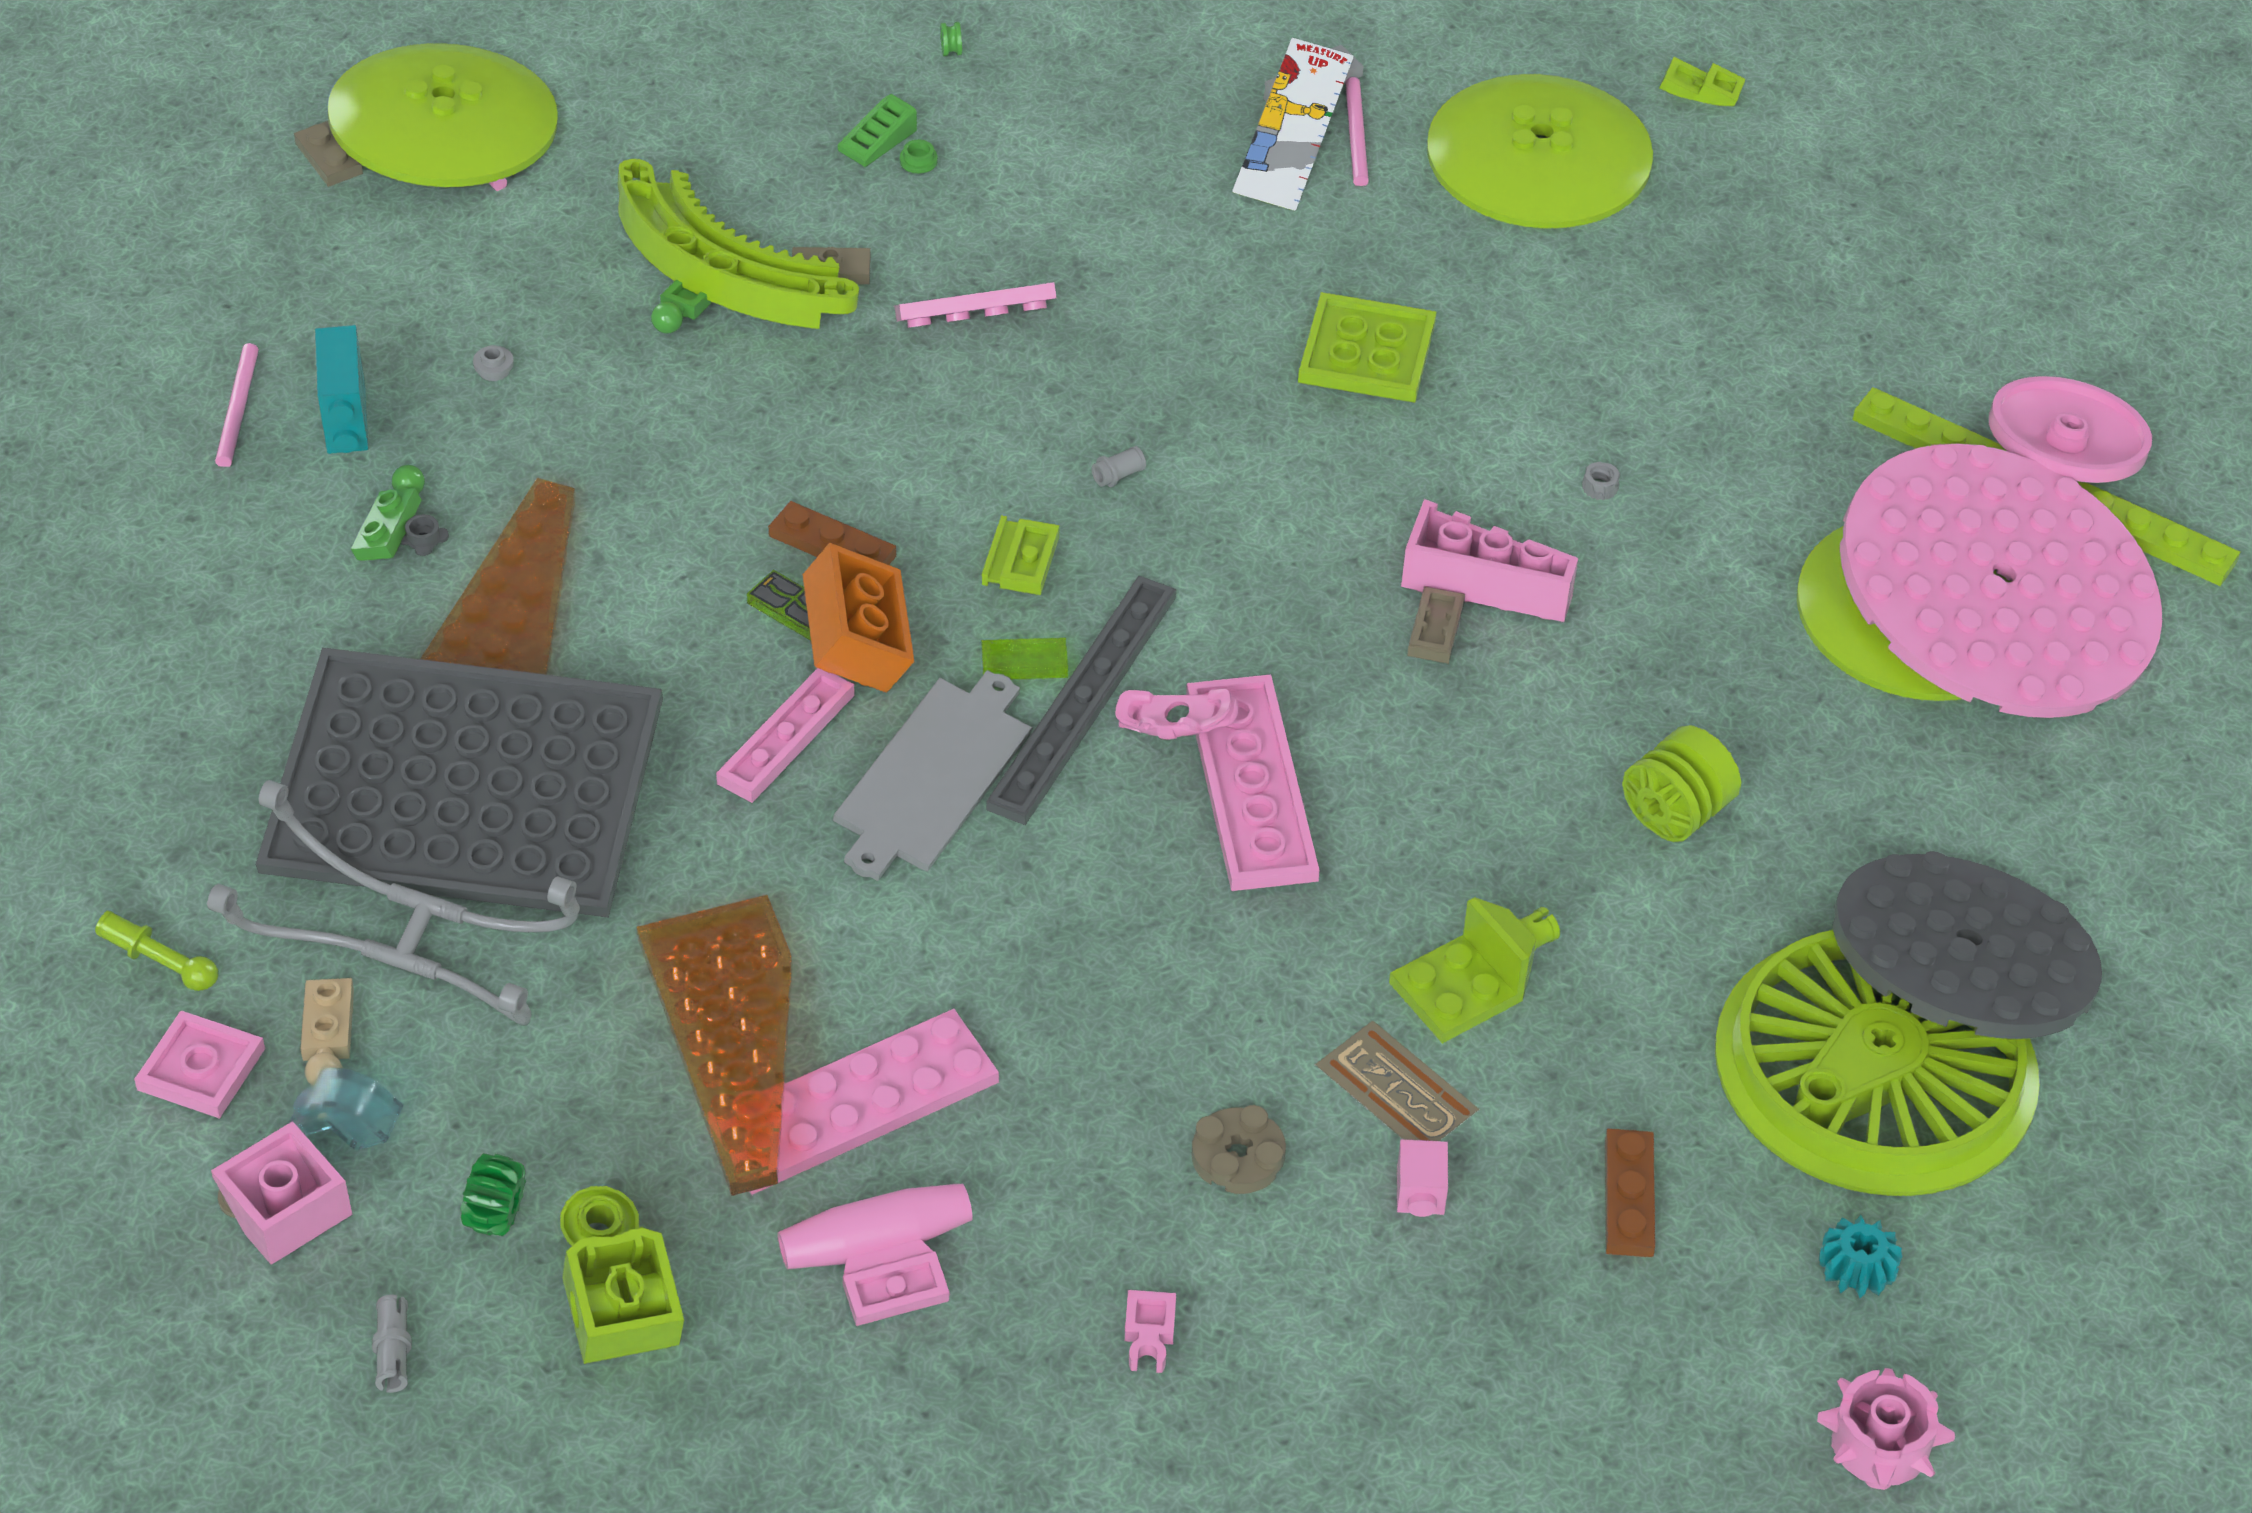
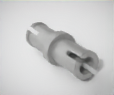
M386 1295L377 1301V1332L372 1338V1350L377 1355L375 1384L382 1391L385 1388V1378H387L386 1392L389 1393L398 1392L406 1388L408 1384L406 1375L407 1354L412 1348L411 1335L407 1332L408 1302L401 1296L399 1299V1309H396L397 1295Z

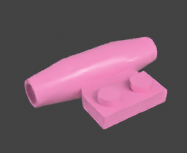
M963 1184L907 1188L830 1208L779 1231L778 1242L787 1270L845 1264L843 1287L855 1324L859 1326L949 1301L950 1292L936 1251L930 1249L924 1242L972 1221V1208L967 1190Z

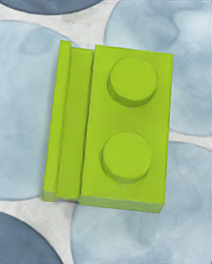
M1001 515L982 571V585L988 586L989 582L998 583L1002 589L1041 595L1059 540L1060 525L1020 518L1018 522L1007 521V516Z

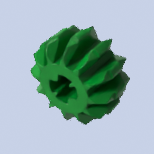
M483 1153L476 1163L472 1165L471 1174L467 1178L466 1188L463 1192V1202L460 1207L462 1224L478 1233L489 1236L492 1234L504 1236L514 1224L521 1199L524 1196L523 1189L526 1183L524 1165L507 1156Z

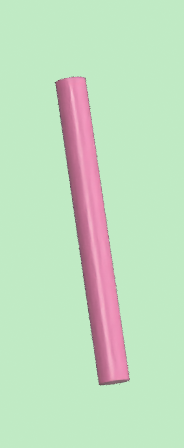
M1351 77L1346 80L1345 85L1353 182L1356 186H1366L1369 180L1361 86L1358 78Z
M251 343L245 344L242 348L215 459L218 466L230 467L232 464L259 352L258 347Z

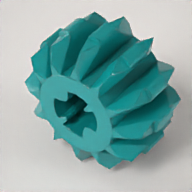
M1860 1215L1853 1224L1842 1217L1840 1222L1837 1223L1836 1228H1829L1828 1232L1825 1233L1822 1242L1823 1247L1820 1249L1819 1265L1825 1267V1281L1839 1280L1840 1294L1851 1287L1855 1288L1859 1299L1866 1294L1867 1288L1879 1296L1885 1289V1285H1892L1897 1279L1899 1272L1898 1266H1900L1902 1260V1248L1896 1245L1895 1232H1882L1881 1220L1870 1225L1866 1224L1862 1215Z

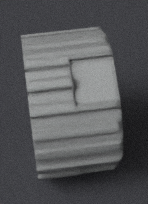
M1603 462L1592 463L1586 467L1582 489H1584V493L1596 500L1610 499L1617 494L1619 489L1620 473L1612 464ZM1594 479H1602L1606 482H1598Z

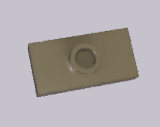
M792 248V257L798 253H803L804 259L809 260L813 255H816L821 262H825L828 257H833L836 263H839V278L852 280L856 284H870V248Z
M1424 586L1407 656L1449 664L1464 607L1465 594Z

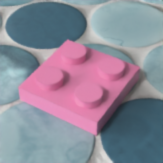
M180 1011L135 1077L137 1091L220 1119L264 1052L263 1038Z

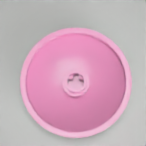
M2037 376L2010 382L1996 393L1988 417L1993 436L2005 450L2037 461L2060 475L2080 482L2103 483L2130 477L2144 466L2152 446L2150 428L2144 418L2132 406L2106 390L2067 378Z

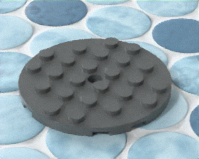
M1930 851L1926 854H1891L1886 858L1867 863L1854 871L1843 883L1834 905L1835 918L1832 928L1841 952L1855 971L1885 997L1893 992L1900 998L1913 1004L1910 1012L1947 1027L1949 1020L1974 1026L1975 1035L2007 1039L2036 1038L2055 1034L2074 1025L2077 1017L2083 1013H2088L2101 984L2102 967L2098 951L2091 936L2069 913L2067 906L2053 900L2026 882L1986 865L1948 857L1935 851Z

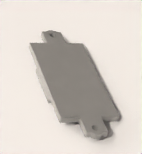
M988 670L970 693L939 678L835 812L834 822L860 835L845 855L844 863L851 866L853 871L861 877H871L876 881H879L897 856L928 872L1031 733L1032 727L1005 713L1019 695L1020 687L1014 685L1009 677L1003 674H994ZM994 687H999V688H1001L1002 690H1001V691H997V690L994 689ZM869 859L872 861V863L867 864L864 863L862 860Z

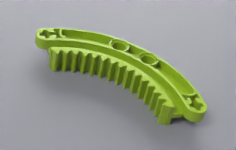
M627 159L619 164L617 181L619 190L618 213L626 233L635 247L651 264L673 281L679 280L682 282V287L697 295L703 292L707 294V300L749 316L812 329L820 328L821 313L849 314L857 309L859 287L852 280L838 277L839 263H836L833 257H828L825 262H821L818 256L813 255L809 260H806L803 253H798L791 257L786 249L775 253L774 246L772 245L760 248V241L758 240L748 243L747 235L735 237L736 230L734 228L725 229L723 221L715 222V215L707 214V207L700 206V199L695 198V191L691 190V182H688L689 174L679 172V170H671L670 183L655 181L653 167L647 161Z

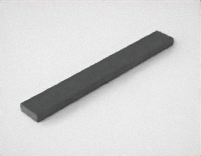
M1142 576L1137 577L986 801L987 811L1023 825L1027 824L1176 599L1175 588Z

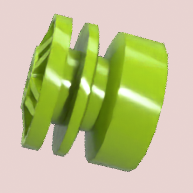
M1687 725L1678 727L1663 739L1654 750L1647 752L1640 760L1630 766L1624 772L1622 786L1629 807L1644 826L1662 839L1679 842L1685 841L1697 829L1703 826L1710 817L1715 816L1739 795L1741 778L1739 768L1731 753L1719 739L1704 729Z

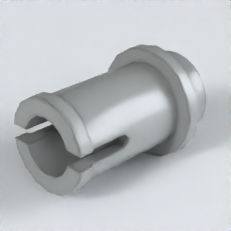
M1134 446L1109 458L1101 456L1092 465V475L1099 486L1107 485L1108 487H1113L1119 479L1145 470L1146 460L1140 448Z

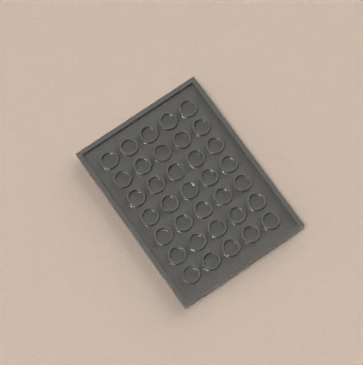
M322 647L281 784L288 786L287 800L294 810L293 815L314 838L352 867L389 885L396 883L433 896L562 912L558 905L549 903L547 899L549 887L553 879L559 876L576 882L575 898L580 906L578 914L609 918L663 702L662 689ZM272 810L256 861L259 874L366 887L344 875L320 858L293 833L284 821L279 820Z

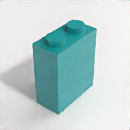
M356 325L316 328L317 392L327 454L369 450L365 379Z

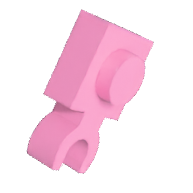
M1128 1290L1124 1341L1133 1342L1129 1349V1367L1131 1371H1137L1138 1360L1145 1355L1156 1359V1373L1164 1371L1166 1366V1348L1164 1344L1173 1345L1176 1293Z

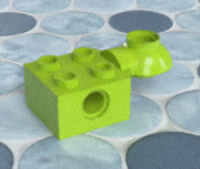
M590 1186L574 1193L565 1202L560 1213L561 1231L568 1244L571 1245L566 1251L562 1279L583 1363L586 1364L679 1345L684 1316L662 1233L643 1227L639 1228V1213L633 1201L619 1190L607 1186ZM593 1223H602L606 1225L608 1229L596 1230L590 1227L589 1225Z

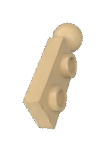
M352 978L306 980L301 1054L303 1061H308L305 1067L306 1079L317 1089L326 1090L336 1086L343 1074L342 1064L339 1059H350L354 995Z

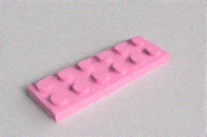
M1261 675L1187 683L1186 695H1209L1210 690L1227 689L1231 696L1236 698L1238 703V715L1231 725L1195 734L1231 891L1319 882L1320 870L1272 676Z
M952 1009L708 1118L710 1131L751 1195L993 1086L999 1083V1072L956 1010Z

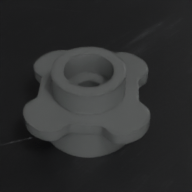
M426 514L416 515L406 522V533L400 544L409 545L415 549L417 555L426 556L432 553V549L438 543L446 542L449 534L447 529L439 528L438 521L433 516Z

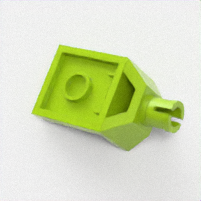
M1474 897L1467 901L1463 935L1390 972L1389 983L1443 1044L1523 1001L1532 968L1534 951L1540 946L1553 942L1560 937L1558 922L1553 914L1542 919L1549 914V910L1545 907H1540L1528 916L1517 919L1509 909Z

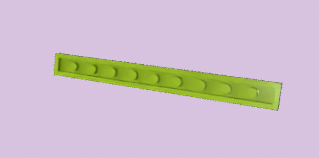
M1874 387L1871 388L1854 410L1853 421L1915 449L1938 444L1984 445L2007 451L1993 440ZM2077 481L2082 488L2096 497L2123 523L2143 552L2220 587L2238 562L2240 551L2089 483Z

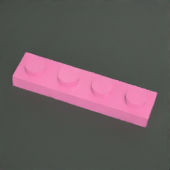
M1053 282L899 304L894 307L897 322L907 320L908 328L931 325L930 317L946 315V321L953 322L970 319L969 311L984 309L985 317L1007 314L1008 306L1023 304L1024 311L1047 308L1046 300L1055 299L1056 291Z
M817 668L716 773L717 785L753 803L855 696L854 684L836 674Z

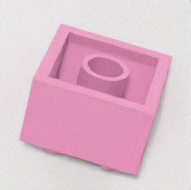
M293 1121L211 1170L212 1177L244 1234L271 1265L352 1215L346 1181Z

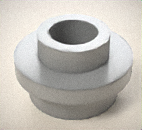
M496 345L480 349L473 357L475 371L488 381L504 379L508 376L514 364L512 353L508 349Z

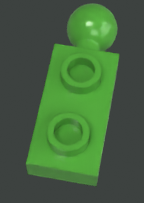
M675 280L660 295L661 303L653 309L651 321L659 332L673 333L680 328L683 317L695 320L712 302L707 300V294L700 292L697 295L682 287V282Z
M403 465L397 468L392 475L393 489L379 492L351 547V551L357 560L364 561L394 557L406 533V522L415 515L422 501L419 493L424 488L425 478L421 470L416 466Z

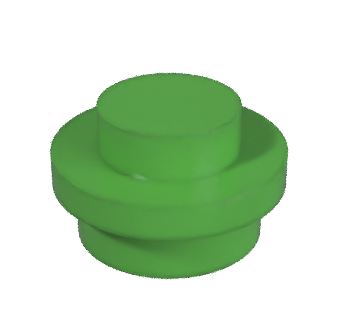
M916 139L909 141L900 153L902 168L911 173L929 172L938 163L937 152L934 150L933 145L926 140Z

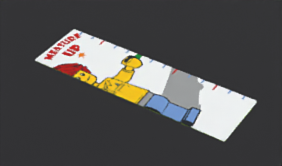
M1296 38L1291 39L1234 185L1233 193L1296 211L1352 63L1353 55Z

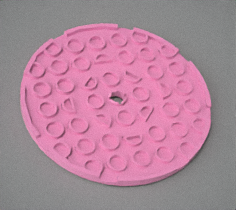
M1938 444L1920 447L1901 453L1877 467L1863 481L1848 506L1843 519L1845 523L1843 538L1840 542L1841 564L1847 586L1862 616L1869 625L1876 624L1879 630L1891 642L1888 648L1907 666L1928 681L1961 699L1971 702L1973 697L1985 702L1999 705V712L2026 717L2054 718L2087 713L2094 710L2096 705L2107 702L2112 698L2116 700L2128 691L2142 675L2155 654L2161 634L2162 605L2153 571L2141 547L2123 523L2096 497L2082 488L2077 481L2060 475L2037 461L1984 445ZM1996 570L1997 574H2001L2008 581L2012 580V582H2005L2003 578H2001L1998 575H1995L1993 572Z

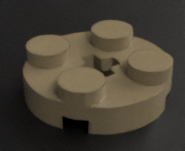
M1249 1105L1245 1108L1236 1107L1219 1110L1209 1116L1202 1117L1197 1122L1196 1132L1192 1141V1162L1199 1176L1210 1185L1213 1181L1217 1185L1225 1186V1191L1235 1194L1256 1192L1269 1186L1276 1179V1174L1283 1167L1285 1161L1286 1142L1279 1126L1268 1118L1266 1110L1260 1106ZM1234 1144H1242L1248 1147L1246 1149V1156L1239 1157L1236 1151L1228 1152L1227 1150Z

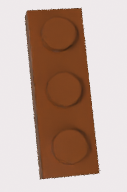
M790 501L768 526L769 537L815 557H818L829 543L890 565L897 556L896 545L793 501Z
M1607 1128L1605 1137L1606 1254L1640 1257L1654 1256V1132Z

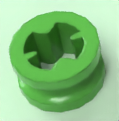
M954 22L953 26L940 23L943 56H948L950 52L962 55L960 23Z

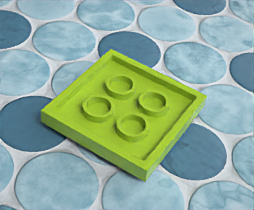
M1321 292L1300 364L1298 383L1415 403L1436 323L1437 311Z

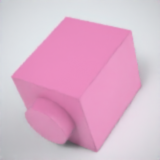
M1400 1139L1397 1163V1212L1411 1213L1419 1217H1426L1432 1214L1444 1215L1448 1192V1142Z

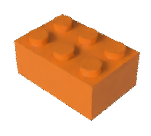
M829 543L802 574L814 666L825 672L839 675L861 685L887 693L915 662L901 570Z

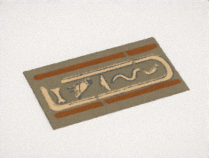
M1371 1021L1315 1064L1403 1140L1440 1141L1480 1110L1374 1021Z

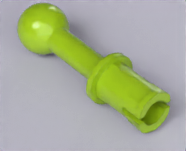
M110 910L104 912L95 927L96 935L126 950L127 956L131 959H136L141 953L181 974L182 982L191 990H206L212 987L218 979L217 966L211 959L204 956H196L190 959L152 939V928L147 925L140 927Z

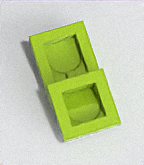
M1673 57L1659 89L1678 97L1711 105L1734 106L1746 79L1715 63H1712L1706 73Z

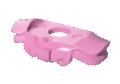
M1227 689L1210 690L1209 695H1153L1149 691L1128 690L1119 696L1115 715L1121 728L1170 740L1231 725L1238 715V703L1236 698L1231 696ZM1180 705L1189 707L1188 715L1180 718L1178 722H1169L1167 720V715L1172 708Z

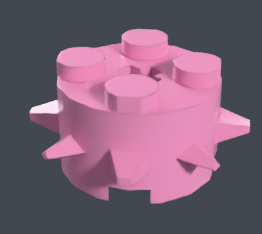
M1885 1368L1880 1376V1370H1873L1856 1377L1852 1382L1840 1378L1837 1381L1843 1393L1840 1407L1819 1412L1817 1415V1422L1833 1431L1831 1446L1836 1454L1833 1458L1834 1461L1838 1464L1842 1463L1846 1470L1860 1480L1865 1481L1871 1488L1885 1490L1891 1485H1900L1916 1478L1920 1472L1933 1477L1936 1473L1929 1461L1932 1447L1953 1442L1955 1439V1432L1938 1422L1937 1393L1929 1391L1925 1385L1910 1375L1904 1374L1903 1379L1896 1377L1893 1369Z

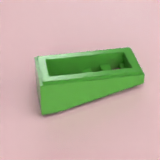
M889 94L838 144V151L862 166H868L917 131L916 109L895 95ZM862 142L865 145L869 146V148L866 149L863 146L859 145V143Z

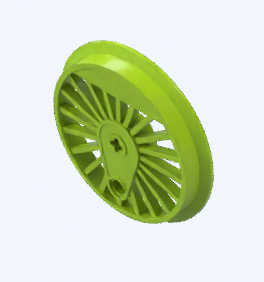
M1833 930L1802 938L1771 954L1750 969L1732 989L1720 1014L1715 1036L1717 1072L1727 1099L1742 1123L1764 1146L1788 1164L1819 1180L1849 1190L1886 1196L1925 1195L1954 1189L1984 1176L2000 1165L2017 1148L2032 1122L2038 1103L2040 1084L2038 1063L2030 1038L2007 1039L1975 1035L1974 1026H1969L1973 1031L1942 1033L1965 1024L1949 1020L1947 1027L1929 1020L1925 1021V1018L1912 1012H1907L1911 1003L1902 998L1897 1006L1891 1005L1892 993L1886 997L1881 994L1880 1002L1876 1003L1871 985L1850 965L1860 1002L1831 962L1833 960L1846 959L1838 946ZM1814 965L1838 1000L1800 970ZM1784 979L1819 1008L1773 987ZM1759 1002H1762L1808 1023L1755 1014L1753 1012ZM1750 1031L1810 1042L1752 1045ZM1996 1047L2006 1055V1059L1953 1049ZM1814 1059L1813 1062L1766 1078L1759 1063ZM1955 1068L2009 1078L2008 1092ZM1945 1084L1992 1104L1999 1109L1990 1118H1987ZM1799 1085L1795 1103L1792 1107L1778 1092ZM1925 1091L1973 1130L1957 1137ZM1905 1095L1909 1097L1940 1143L1919 1146ZM1891 1103L1903 1147L1878 1145L1881 1107ZM1869 1112L1866 1143L1839 1135L1845 1122Z

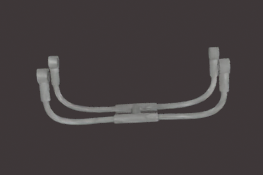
M267 780L264 783L259 794V804L272 809L277 818L284 821L306 846L349 878L376 892L387 895L390 901L414 908L413 914L395 948L371 939L363 941L339 934L272 926L248 920L243 917V912L236 903L237 890L221 884H216L210 891L207 901L209 910L221 913L228 923L235 924L239 928L251 933L346 947L360 951L361 955L429 979H442L478 997L517 1024L526 1026L530 1023L531 1010L526 1003L528 997L526 988L507 983L502 989L500 997H497L471 980L442 968L439 962L415 955L414 952L432 915L459 924L467 922L477 926L512 932H550L567 928L577 920L580 906L575 898L576 882L557 876L549 887L548 902L558 905L565 915L558 919L548 921H517L469 912L464 906L396 883L389 885L352 867L322 845L293 815L294 810L287 800L288 786L272 780Z

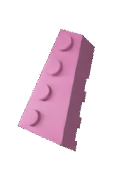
M1424 499L1406 546L1401 587L1414 589L1422 593L1424 586L1465 594L1464 602L1483 604L1505 611L1520 612L1547 620L1565 621L1573 596L1578 564L1577 557L1530 539L1523 543L1517 542L1512 539L1507 530L1493 526L1490 531L1471 524L1470 516L1457 511L1453 516L1437 511L1438 504Z

